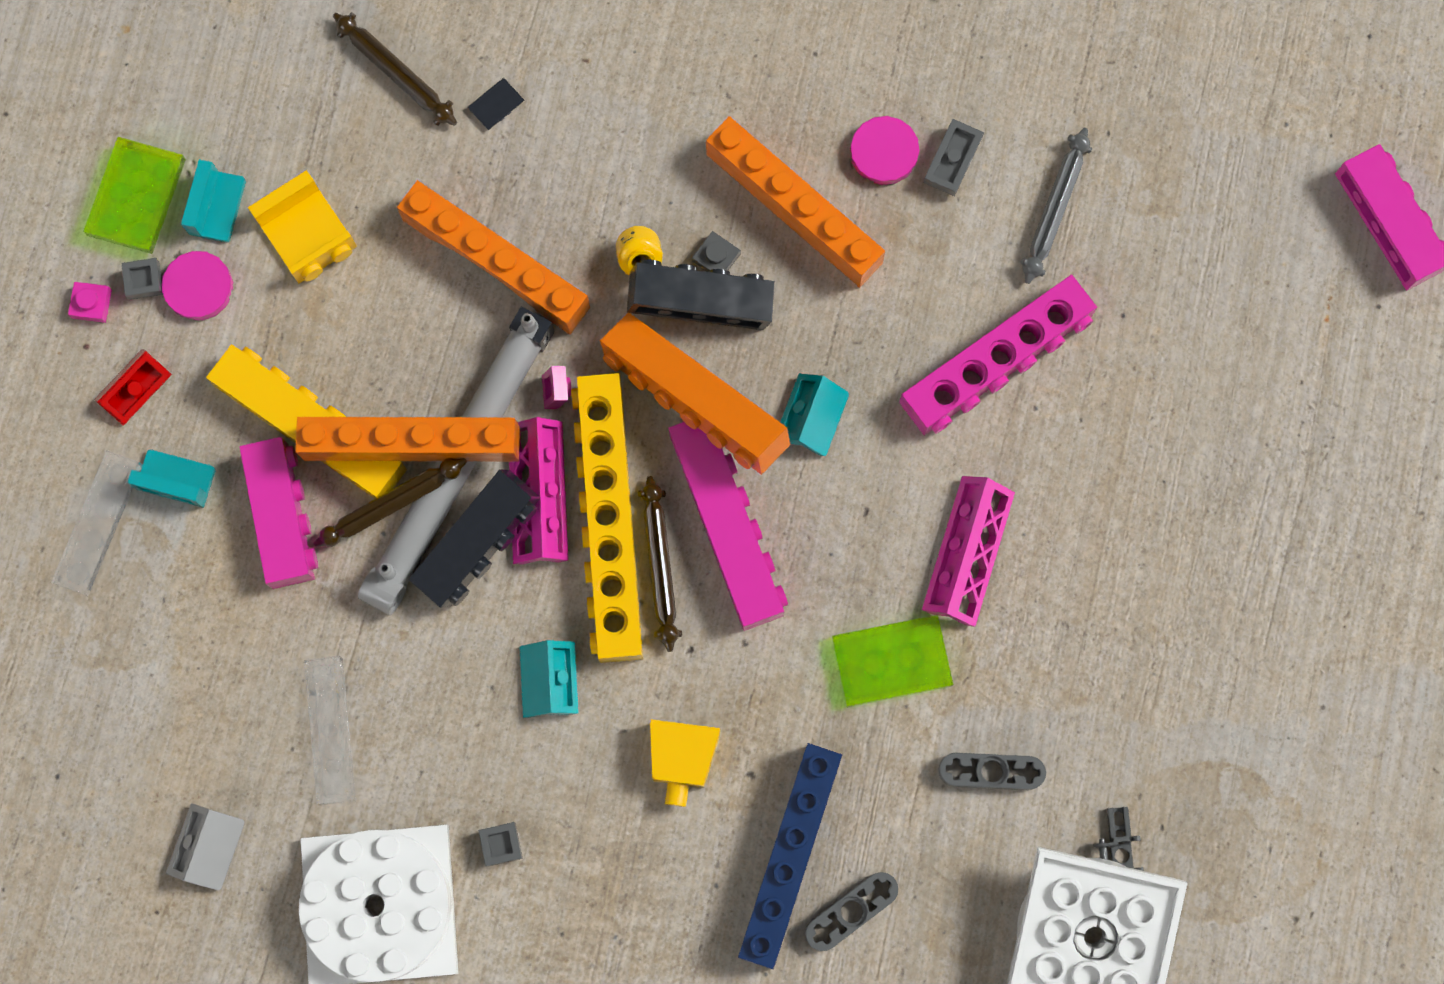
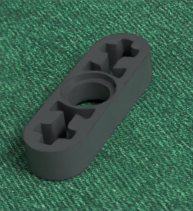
M951 753L942 759L938 768L941 780L951 787L1033 790L1039 787L1046 778L1044 764L1033 756ZM953 760H959L960 767L971 768V760H977L978 762L975 767L977 782L970 781L972 776L970 773L960 774L958 780H953L952 773L946 772L945 768L946 766H951ZM988 761H995L1002 768V776L997 782H989L982 775V767ZM1007 761L1014 762L1012 770H1022L1026 767V763H1030L1032 770L1038 771V777L1032 778L1029 784L1026 783L1024 776H1012L1013 784L1007 783L1010 772Z
M884 872L871 875L813 919L806 928L808 944L815 950L828 951L890 905L898 895V884L894 877ZM876 879L881 883L888 881L891 885L887 890L890 896L887 899L878 896L872 900L871 903L876 908L870 912L866 901L858 896L857 893L863 889L867 896L874 891L875 886L873 882ZM847 901H856L862 907V917L855 923L845 921L841 915V908ZM834 911L837 921L847 930L840 934L838 927L829 934L831 941L828 944H825L823 941L814 942L812 938L816 934L814 927L817 924H820L823 928L827 927L833 922L827 916Z

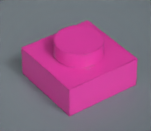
M74 282L68 316L72 319L106 323L112 289L106 285Z
M551 366L542 374L544 409H559L570 398L572 386L570 378L566 377L565 366Z

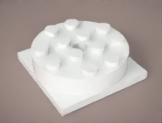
M449 825L385 831L367 830L353 834L301 838L303 885L299 899V918L307 946L308 984H357L459 974ZM375 895L381 896L385 904L383 912L378 916H373L369 909L364 907L368 905L370 899Z
M1037 846L1027 895L1024 898L1018 915L1017 940L1007 984H1165L1187 882L1128 868L1107 859L1085 858ZM1098 925L1102 929L1101 939L1095 943L1085 942L1083 934L1089 928Z

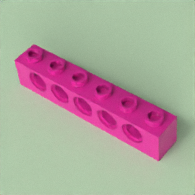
M1071 274L902 393L899 403L924 436L932 430L937 434L953 422L950 418L960 410L965 414L981 402L978 397L990 390L994 394L1009 382L1007 377L1016 370L1022 374L1036 364L1037 359L1035 357L1046 350L1050 354L1065 343L1063 337L1074 330L1078 334L1094 322L1091 317L1095 313L1097 306ZM1048 313H1060L1065 323H1052L1048 318ZM1031 332L1035 335L1037 342L1035 344H1026L1020 339L1019 334ZM996 351L1003 352L1007 355L1009 362L997 364L993 361L991 354ZM967 371L976 372L980 376L981 382L975 385L969 384L964 380L963 373ZM939 391L948 392L953 402L942 405L936 401L934 394Z

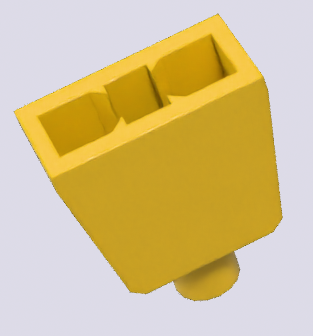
M651 719L652 780L667 783L666 805L686 807L689 786L700 788L705 786L719 741L720 728Z

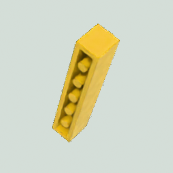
M231 344L206 376V379L214 387L294 443H296L297 417H346L331 405L324 409L317 404L316 400L318 397L306 387L301 385L297 390L287 383L290 377L277 367L272 366L268 370L260 364L262 358L246 346L241 351ZM321 461L374 499L392 490L407 471L401 461Z

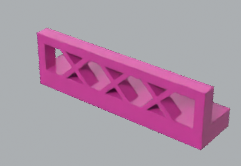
M541 417L517 422L520 426L519 462H509V470L522 480V472L527 465L529 467V477L525 484L541 498L535 504L538 509L534 516L525 524L520 522L512 532L515 535L512 541L513 564L522 565L540 560L557 563L569 561L563 422ZM528 430V442L523 449L521 447V432ZM528 535L532 537V553L525 554V541Z
M962 476L924 600L923 611L931 615L950 617L967 626H976L1015 492L988 477ZM994 493L1001 496L995 512H993L991 507ZM987 526L989 538L987 544L983 546L981 534L983 528ZM977 560L979 572L977 577L973 579L971 567L973 562ZM967 594L969 605L966 614L959 612L962 597Z

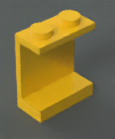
M307 170L248 207L298 284L304 280L306 282L314 280L323 272V268L333 262L338 263L347 259L352 254V250L357 247L352 236L345 229Z

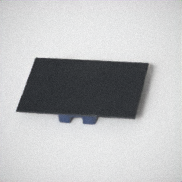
M503 77L467 108L487 130H490L525 100Z

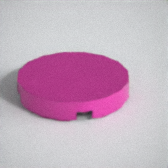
M890 116L874 117L864 122L854 133L850 147L852 164L858 174L880 185L896 184L907 178L916 166L920 151L918 138L912 128L901 119Z
M191 251L178 256L169 264L163 275L162 292L165 301L177 315L203 321L218 315L226 308L230 301L229 297L231 290L233 291L234 282L230 270L219 257L205 251Z

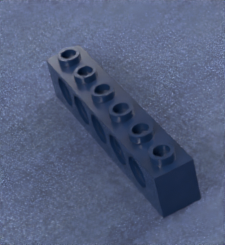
M807 743L738 958L774 970L843 754Z

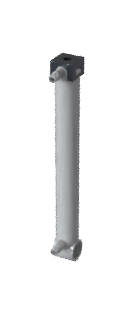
M522 306L520 307L509 326L511 331L462 417H503L539 351L544 352L555 331L551 321ZM436 461L433 468H439L442 461ZM467 461L456 479H445L441 487L412 503L378 565L368 573L358 593V599L388 615H392L396 611L407 591L409 578L416 570L477 461Z

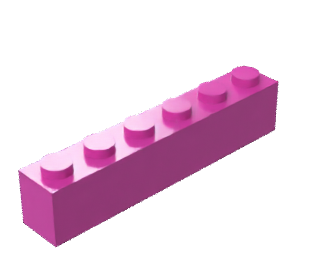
M685 422L668 427L669 436L743 631L784 617L783 607L788 605V601L782 586L775 587L770 574L776 572L769 552L762 554L758 544V540L763 539L757 520H749L745 507L750 506V502L744 487L740 486L737 488L732 476L738 472L731 453L724 455L723 450L714 446L707 438L706 433L698 427L692 429Z

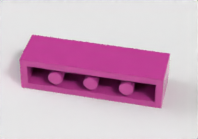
M1378 144L1345 161L1335 175L1405 290L1407 291L1444 271V241L1439 240L1432 228L1433 224L1427 212L1421 210L1415 201L1414 192L1410 184L1403 181L1400 177L1392 155L1389 152H1385L1381 144Z
M282 437L239 446L265 583L272 589L315 580L313 569H318V560L314 548H309L306 535H310L312 532L307 513L302 514L300 501L305 500L301 480H295L293 467L298 466V459L294 446H289Z

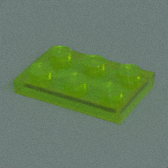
M117 137L83 232L89 237L153 254L186 161L185 157L179 153Z
M938 615L832 636L846 708L953 686Z

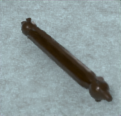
M351 12L349 15L333 14L338 30L337 36L343 38L344 35L349 36L351 43L423 109L432 111L435 118L433 123L439 126L440 123H448L455 126L457 124L452 108L453 102L447 100L446 103H441L438 94L370 32L365 28L357 27L356 15Z
M445 459L439 468H429L340 518L335 527H324L314 542L315 547L336 546L342 537H351L441 487L445 479H456L460 475L461 469L467 463L466 459Z
M648 476L645 486L642 490L638 491V497H642L643 501L647 503L643 512L655 617L661 625L658 631L654 632V637L664 644L667 652H673L675 642L678 637H682V630H678L673 625L676 618L675 598L665 514L659 503L661 498L666 496V492L661 490L652 476Z

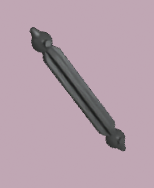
M1085 127L1074 136L1070 134L1067 138L1070 141L1069 146L1071 150L1064 156L1030 245V257L1027 259L1023 258L1020 262L1023 265L1022 269L1025 274L1026 284H1030L1039 275L1041 277L1045 275L1046 271L1043 270L1042 261L1049 255L1082 168V154H1089L1092 151L1088 138V129Z

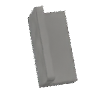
M191 803L166 874L189 883L220 890L245 823L244 820Z

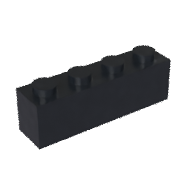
M642 260L640 263L637 262L630 271L627 313L764 330L772 322L775 281L764 280V276L751 273L745 274L742 277L730 275V272L724 269H712L709 272L698 271L695 266L688 264L668 267L662 266V263L657 260Z
M499 469L409 580L440 608L459 605L470 592L467 586L475 577L480 579L490 569L492 562L489 560L496 551L502 552L513 541L515 535L512 532L520 522L525 524L534 516L538 509L535 504L541 497L510 470Z

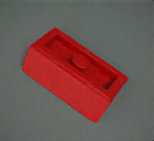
M141 349L94 400L124 426L172 374L146 350Z

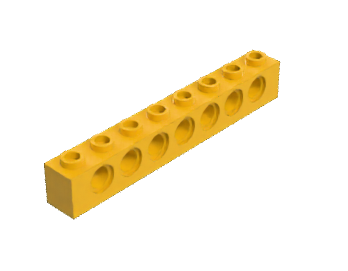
M619 373L577 377L578 388L571 389L573 409H579L580 422H574L575 443H582L583 452L582 457H576L578 478L585 479V491L579 492L581 513H587L588 526L582 527L583 548H590L591 561L584 562L586 583H592L593 597H587L588 618H595L596 632L590 633L591 654H598L600 663L642 660L643 650L621 378ZM595 407H603L608 411V414L603 420L594 421L589 418L590 411ZM596 442H608L611 445L608 453L601 456L592 453L591 449ZM602 475L610 476L613 479L612 486L607 490L596 489L594 482L598 477ZM604 510H611L616 514L615 521L607 526L600 525L597 522L598 514ZM606 545H614L619 549V553L614 560L605 561L599 557L600 550ZM609 580L619 581L622 584L621 591L612 597L604 595L602 587L605 582ZM612 615L621 616L624 619L623 628L618 632L607 631L605 629V621L608 617Z

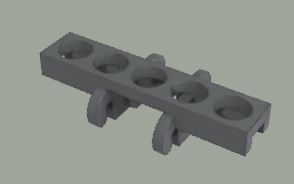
M1128 807L1107 808L1110 843H1105V839H1099V844H1093V847L1099 848L1100 858L1107 860V847H1111L1112 861L1117 863L1120 862L1115 858L1116 851L1118 849H1125L1129 854V858L1125 863L1120 864L1128 868L1144 871V867L1134 868L1131 842L1141 841L1140 836L1131 837ZM1114 812H1121L1123 814V825H1115ZM1116 831H1124L1125 836L1116 837Z

